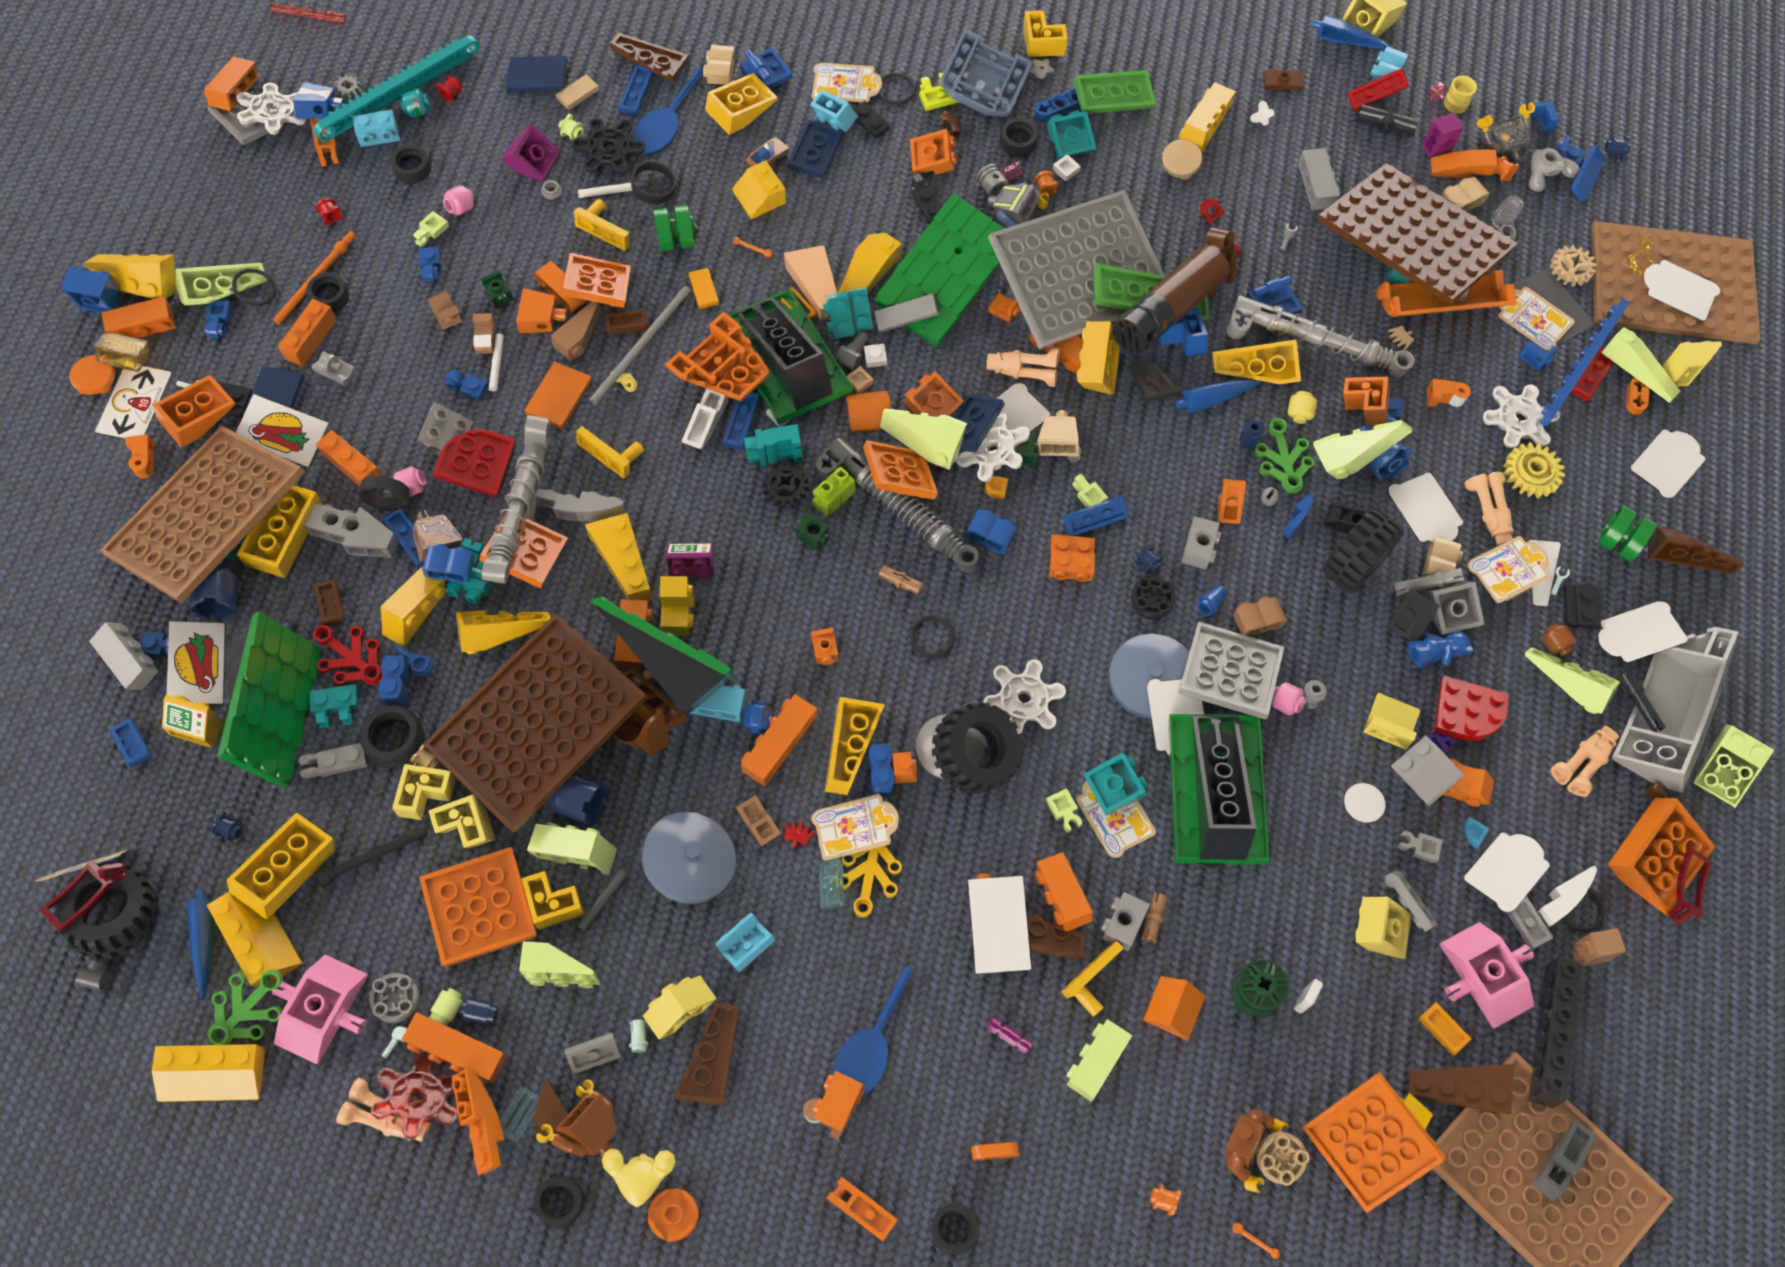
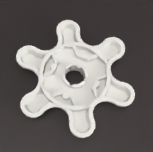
M265 84L263 86V93L259 95L241 92L236 96L240 105L248 107L247 110L237 114L240 123L248 125L254 122H261L265 124V128L270 134H278L285 122L303 125L307 120L295 117L293 99L297 93L282 95L278 92L276 84Z
M1534 385L1525 386L1523 393L1519 396L1510 394L1503 386H1497L1493 390V398L1498 402L1500 408L1484 412L1483 422L1486 425H1498L1501 430L1506 432L1504 445L1507 448L1518 446L1521 438H1530L1536 445L1540 443L1541 447L1548 445L1551 441L1549 434L1545 432L1543 425L1539 423L1544 416L1541 414L1544 407L1537 403L1536 399L1539 395V390ZM1557 411L1550 423L1559 419V411ZM1516 414L1523 415L1525 417V420H1521L1519 422V419L1516 417Z
M1001 412L976 453L970 451L960 453L956 463L964 468L972 464H979L977 476L981 481L988 482L992 479L994 471L1000 469L1002 465H1008L1013 469H1018L1022 466V456L1015 451L1020 443L1029 439L1030 431L1025 426L1015 430H1008L1006 428L1008 417L1005 413ZM998 445V450L989 451L990 447Z
M1034 659L1026 664L1025 671L1019 675L1011 673L1006 666H997L994 669L993 676L1001 684V691L996 695L987 696L983 701L984 703H989L990 707L996 705L1002 711L1007 712L1011 716L1010 721L1016 722L1018 726L1016 729L1018 735L1022 733L1023 726L1027 721H1037L1044 729L1054 728L1056 718L1048 710V704L1052 700L1063 698L1066 693L1065 687L1060 683L1048 685L1041 681L1040 673L1043 666L1040 661ZM1020 694H1027L1031 700L1022 704L1018 696Z

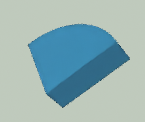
M1469 816L1465 821L1464 832L1469 843L1478 849L1490 828Z

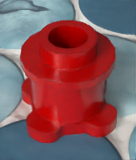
M448 76L443 85L440 83L436 85L439 91L438 94L451 104L455 102L453 97L457 93L462 92V84L455 77Z
M322 198L316 205V210L318 213H321L325 225H330L332 222L343 218V215L339 212V206H335L336 203L332 198Z
M1207 199L1200 205V214L1209 223H1214L1219 216H1223L1225 210L1219 206L1217 199Z

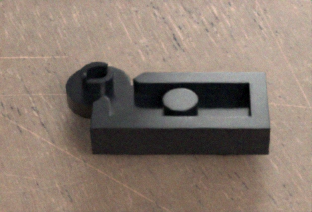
M866 101L857 106L850 104L858 116L857 123L874 139L890 130V124Z

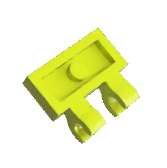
M928 77L921 78L922 85H920L921 91L919 96L925 111L958 103V101L949 96L940 84L932 88Z

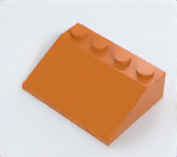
M1654 798L1610 860L1608 866L1621 882L1662 913L1668 915L1667 912L1673 909L1677 903V879L1686 850L1691 847L1708 858L1715 845L1677 798ZM1692 855L1686 872L1684 892L1705 862L1695 855Z

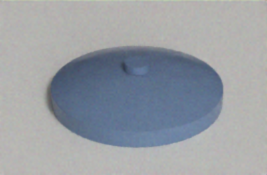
M1144 634L1129 639L1119 647L1110 664L1109 683L1113 695L1130 713L1152 720L1147 691L1148 683L1153 679H1159L1161 682L1181 680L1189 651L1178 641L1164 635Z
M679 812L664 817L651 828L642 847V865L648 880L662 895L680 903L697 904L715 898L726 888L735 871L736 854L729 835L714 820L698 813Z

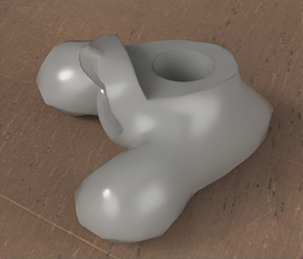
M1552 148L1537 149L1531 159L1529 187L1534 191L1540 192L1546 186L1544 177L1554 176L1560 172L1569 178L1576 177L1580 170L1579 165L1570 159L1562 157L1558 151Z

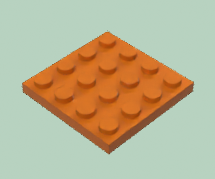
M512 847L419 877L443 968L538 937Z
M1380 1072L1302 1127L1366 1213L1432 1170L1447 1158Z

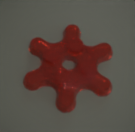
M419 1055L414 1058L413 1068L407 1074H398L390 1068L381 1069L377 1073V1081L381 1086L389 1090V1095L372 1105L371 1114L377 1120L390 1116L400 1117L404 1121L402 1133L407 1139L416 1138L421 1133L422 1124L428 1119H436L444 1125H450L457 1119L458 1114L454 1107L446 1103L445 1096L454 1092L452 1077L456 1074H448L445 1077L434 1076L430 1071L432 1060L428 1059L426 1055ZM421 1094L424 1100L412 1102L410 1096Z

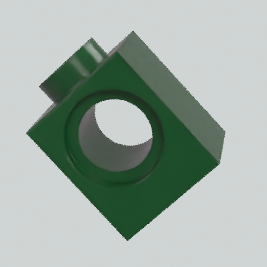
M807 512L795 528L796 538L817 551L821 545L825 546L829 541V525ZM811 531L819 532L815 535L810 534Z

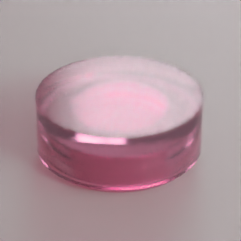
M1438 82L1430 88L1427 96L1432 102H1437L1445 96L1448 88L1443 82Z

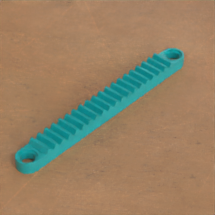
M467 35L458 41L452 40L451 45L446 43V48L440 47L439 52H432V56L427 54V59L420 58V63L414 62V66H407L406 71L401 69V74L395 73L394 78L388 77L387 82L382 80V85L376 84L374 85L375 89L369 88L368 93L362 92L361 97L355 96L354 101L348 100V105L343 103L341 109L336 107L335 112L329 111V116L323 118L314 126V134L323 142L331 140L354 126L353 116L379 112L401 99L404 93L420 88L473 57L480 49L479 41L472 35Z

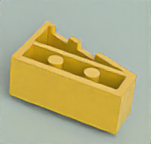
M421 567L381 606L382 635L405 647L438 601L445 595V580L425 577Z

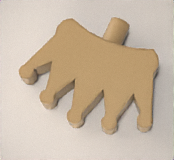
M1403 326L1388 330V333H1393L1389 339L1396 338L1392 341V344L1400 343L1397 348L1405 346L1403 350H1406L1414 341V338L1409 336L1412 334V331L1406 332Z

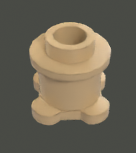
M423 744L410 759L415 766L439 769L442 765Z

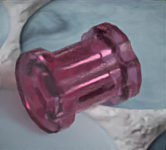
M1016 160L1004 168H998L1007 181L1023 176L1022 168Z

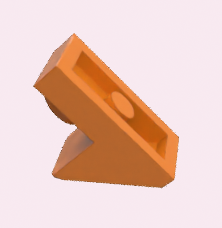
M1223 479L1222 492L1218 495L1219 523L1240 524L1246 488L1245 481Z

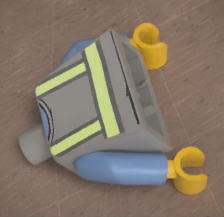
M1026 183L1006 185L998 196H989L988 206L994 208L996 218L1006 228L1027 222L1036 204L1039 208L1046 209L1050 196L1048 193L1039 194L1034 185Z

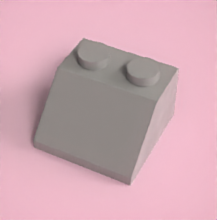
M1465 581L1444 586L1445 588L1424 591V596L1440 605L1432 620L1441 635L1485 625L1476 582Z
M1424 736L1391 765L1398 776L1428 806L1464 776L1427 736Z

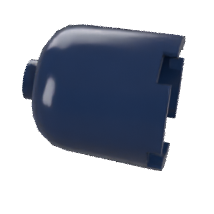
M218 564L191 593L189 603L191 613L206 620H210V616L220 617V620H227L235 616L238 595V578L235 573Z
M574 773L550 797V805L555 813L589 827V824L595 825L602 816L605 808L601 806L604 797L608 798L609 787L603 782Z

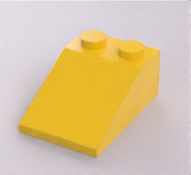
M752 73L708 92L705 110L730 135L745 128L776 102L778 97Z

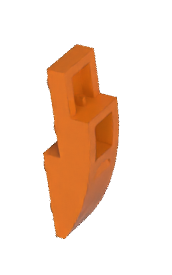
M466 1068L452 1077V1087L455 1093L460 1126L469 1125L477 1174L483 1175L501 1166L497 1144L504 1141V1136L497 1112L485 1087L472 1069Z

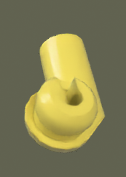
M623 372L615 381L621 383L628 392H633L637 389V382L630 373Z

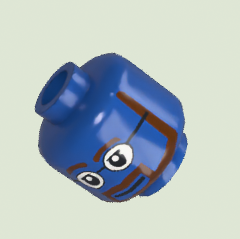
M751 701V704L745 706L742 723L745 728L750 729L749 733L760 735L763 734V730L769 729L770 720L773 718L774 712L769 707V703Z

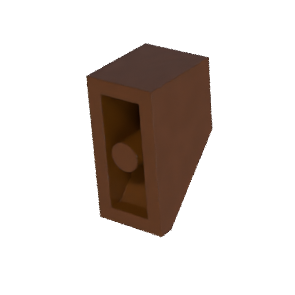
M548 1080L542 1083L534 1114V1120L537 1123L534 1129L542 1136H548V1132L541 1129L542 1125H550L553 1133L557 1134L558 1132L555 1129L569 1114Z

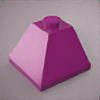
M530 124L509 145L502 160L515 172L543 181L561 150Z

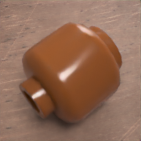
M1557 623L1544 630L1542 641L1551 655H1560L1563 658L1574 652L1572 648L1577 644V640L1568 626Z

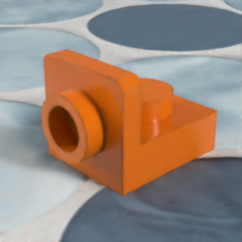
M1000 293L997 294L988 309L989 313L1009 323L1021 311L1016 298L1012 300Z

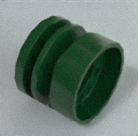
M1260 959L1250 962L1236 975L1232 982L1230 993L1233 1003L1240 1012L1249 1017L1261 1018L1267 1017L1285 1002L1289 995L1290 984L1288 976L1281 966L1273 961ZM1258 984H1265L1267 988H1259Z

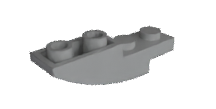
M538 489L535 495L538 506L553 509L557 519L567 521L592 522L626 513L624 501L614 496L609 498L592 491L589 493L582 491L580 498L572 494H558L551 489Z

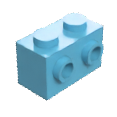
M822 89L810 104L816 112V118L823 123L825 121L828 122L836 130L840 128L847 132L858 117L848 102Z
M393 110L353 116L355 134L361 147L400 141L398 124Z

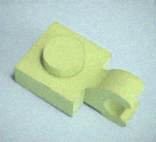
M432 211L419 223L420 230L413 234L418 239L415 243L423 247L427 244L430 236L436 239L449 227L448 221Z
M1082 474L1074 478L1075 482L1072 485L1077 491H1080L1077 497L1086 508L1108 500L1107 495L1096 482L1090 485Z

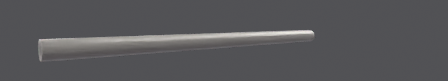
M684 286L592 395L590 401L593 404L599 402L690 293L689 287Z

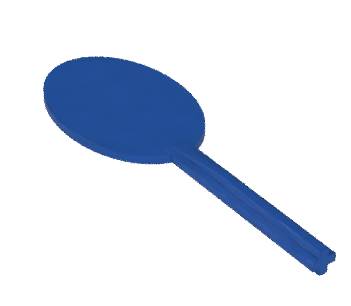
M701 67L697 68L668 108L656 109L644 116L638 123L633 134V140H641L645 143L646 148L642 154L656 153L673 140L678 130V117L675 111L703 75Z
M905 965L874 1028L859 1031L850 1037L842 1046L835 1060L833 1075L837 1071L864 1084L866 1089L863 1096L867 1095L878 1084L885 1071L888 1048L882 1032L914 971L910 966Z

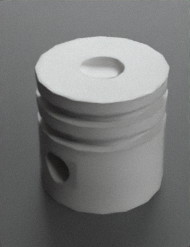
M995 164L984 166L977 174V180L988 196H998L1002 188L1009 185V182Z

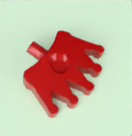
M792 822L790 829L788 828V823H785V841H793L792 847L796 848L797 843L807 846L808 841L815 834L814 831L808 834L809 826H806L802 831V822L799 823L796 829L795 822Z

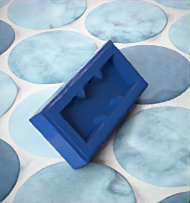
M131 717L109 729L130 768L152 757Z

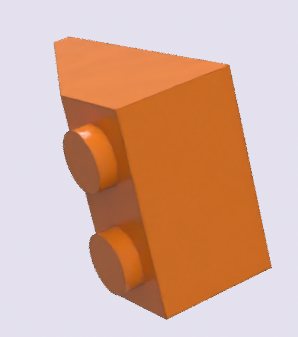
M211 375L153 404L157 420L181 448L201 438L235 406V402Z

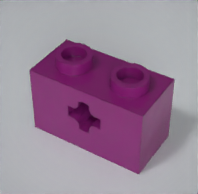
M1455 113L1433 119L1422 143L1430 158L1452 152L1464 128Z

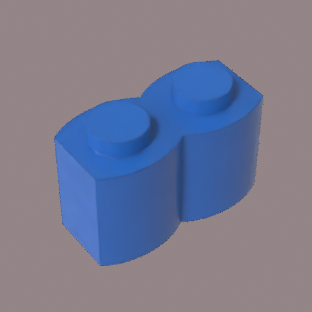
M978 509L967 529L966 537L975 543L985 545L989 549L1005 555L1016 534L1017 527L1008 519L997 518L989 510Z
M436 544L435 546H428L422 571L427 578L469 583L475 558L473 552L468 548L458 547L449 549L443 544Z
M386 655L381 666L383 677L379 683V696L386 706L396 705L404 707L408 698L406 686L410 680V668L402 655Z
M888 743L873 744L869 750L871 790L873 795L880 794L882 797L891 796L894 788V772L891 768L892 751Z

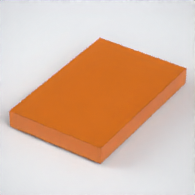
M554 361L526 406L525 414L551 419V425L563 430L592 382V377Z

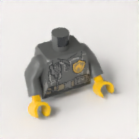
M1529 103L1528 111L1526 110V104L1520 106L1519 112L1523 115V118L1517 116L1492 124L1493 118L1490 115L1479 119L1477 126L1483 129L1481 139L1485 149L1496 150L1498 158L1503 156L1507 158L1513 157L1516 163L1524 161L1527 157L1524 152L1531 142L1532 118H1529V114L1535 110V105Z

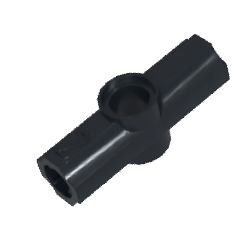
M1364 104L1361 105L1357 117L1359 122L1377 126L1378 131L1388 134L1395 131L1409 136H1414L1419 122L1417 119L1399 115L1398 111L1393 107L1378 109Z

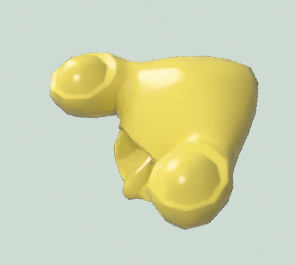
M610 1149L604 1153L602 1163L604 1169L615 1179L625 1199L631 1205L639 1207L652 1196L662 1180L673 1171L676 1160L673 1153L664 1150L656 1155L655 1161L646 1154H641L630 1159L627 1164H624L621 1152L618 1149Z

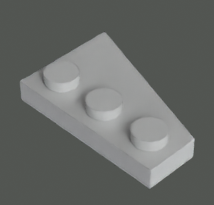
M236 104L231 111L207 105L208 111L243 146L268 134L265 124L261 122H254L248 125L240 123L237 114L245 111V109L239 104Z

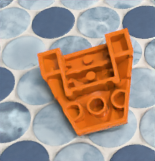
M723 312L709 324L711 334L687 356L679 351L665 366L682 380L742 401L770 375V371L759 354L752 348L750 340L743 334L739 323Z

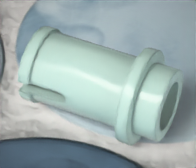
M633 1020L630 1022L631 1043L629 1048H632L633 1053L645 1052L647 1050L646 1047L649 1045V1042H646L645 1020Z

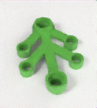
M1275 418L1269 425V432L1275 437L1279 454L1269 449L1264 443H1259L1254 453L1257 457H1267L1283 467L1284 473L1274 468L1271 462L1265 461L1261 464L1259 472L1264 476H1273L1282 482V488L1286 492L1295 494L1301 491L1303 487L1302 477L1306 471L1312 469L1314 459L1310 456L1303 457L1300 467L1294 473L1292 465L1300 454L1308 449L1309 441L1305 438L1298 439L1295 448L1289 455L1284 438L1287 423L1281 418ZM1261 448L1265 452H1260L1258 449Z
M270 969L263 973L260 977L259 987L244 1002L243 985L246 983V976L242 972L233 974L229 978V984L232 987V1015L227 1020L225 1004L230 998L228 992L220 990L212 996V1003L215 1008V1023L208 1030V1038L212 1044L227 1045L233 1038L259 1040L265 1035L266 1028L260 1023L254 1024L251 1028H234L240 1021L269 1020L275 1022L279 1020L283 1010L278 1005L271 1006L269 1009L251 1010L268 991H273L282 984L283 977L278 970ZM270 975H274L277 978L276 983L270 981ZM235 976L240 977L241 984L235 983ZM222 995L224 1002H219L217 996ZM271 1010H276L278 1016L273 1017L271 1015ZM254 1028L260 1029L261 1034L256 1035ZM219 1029L225 1031V1037L219 1035Z

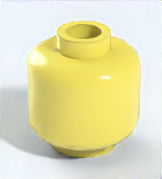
M1298 391L1290 397L1288 415L1294 419L1295 423L1305 424L1306 421L1312 420L1316 412V398L1310 392Z

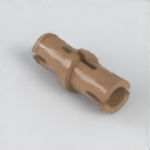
M883 565L878 576L895 584V587L906 589L917 596L920 594L924 584L907 576V573L896 571L886 565Z
M1157 893L1153 894L1150 910L1145 916L1147 921L1141 937L1142 940L1150 943L1151 941L1152 943L1157 942L1160 925L1164 923L1165 919L1163 914L1168 900L1167 896L1163 894L1158 895Z

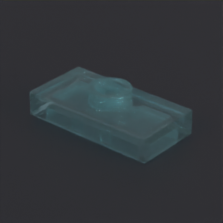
M835 858L819 862L820 909L827 910L844 906L842 859Z

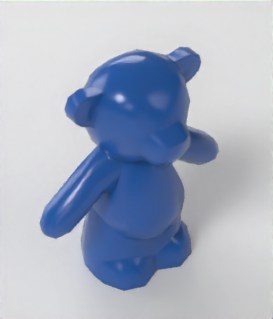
M1459 631L1450 633L1446 638L1423 632L1421 635L1423 641H1413L1408 645L1409 657L1418 669L1423 668L1426 663L1437 662L1441 659L1442 664L1448 666L1451 663L1452 657L1456 658L1465 653H1473L1469 637Z

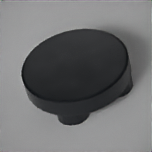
M1157 577L1140 578L1131 593L1133 609L1146 619L1157 620L1164 618L1171 612L1175 603L1172 583Z

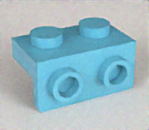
M749 913L727 934H724L715 945L722 956L740 972L776 940L758 922L755 915Z

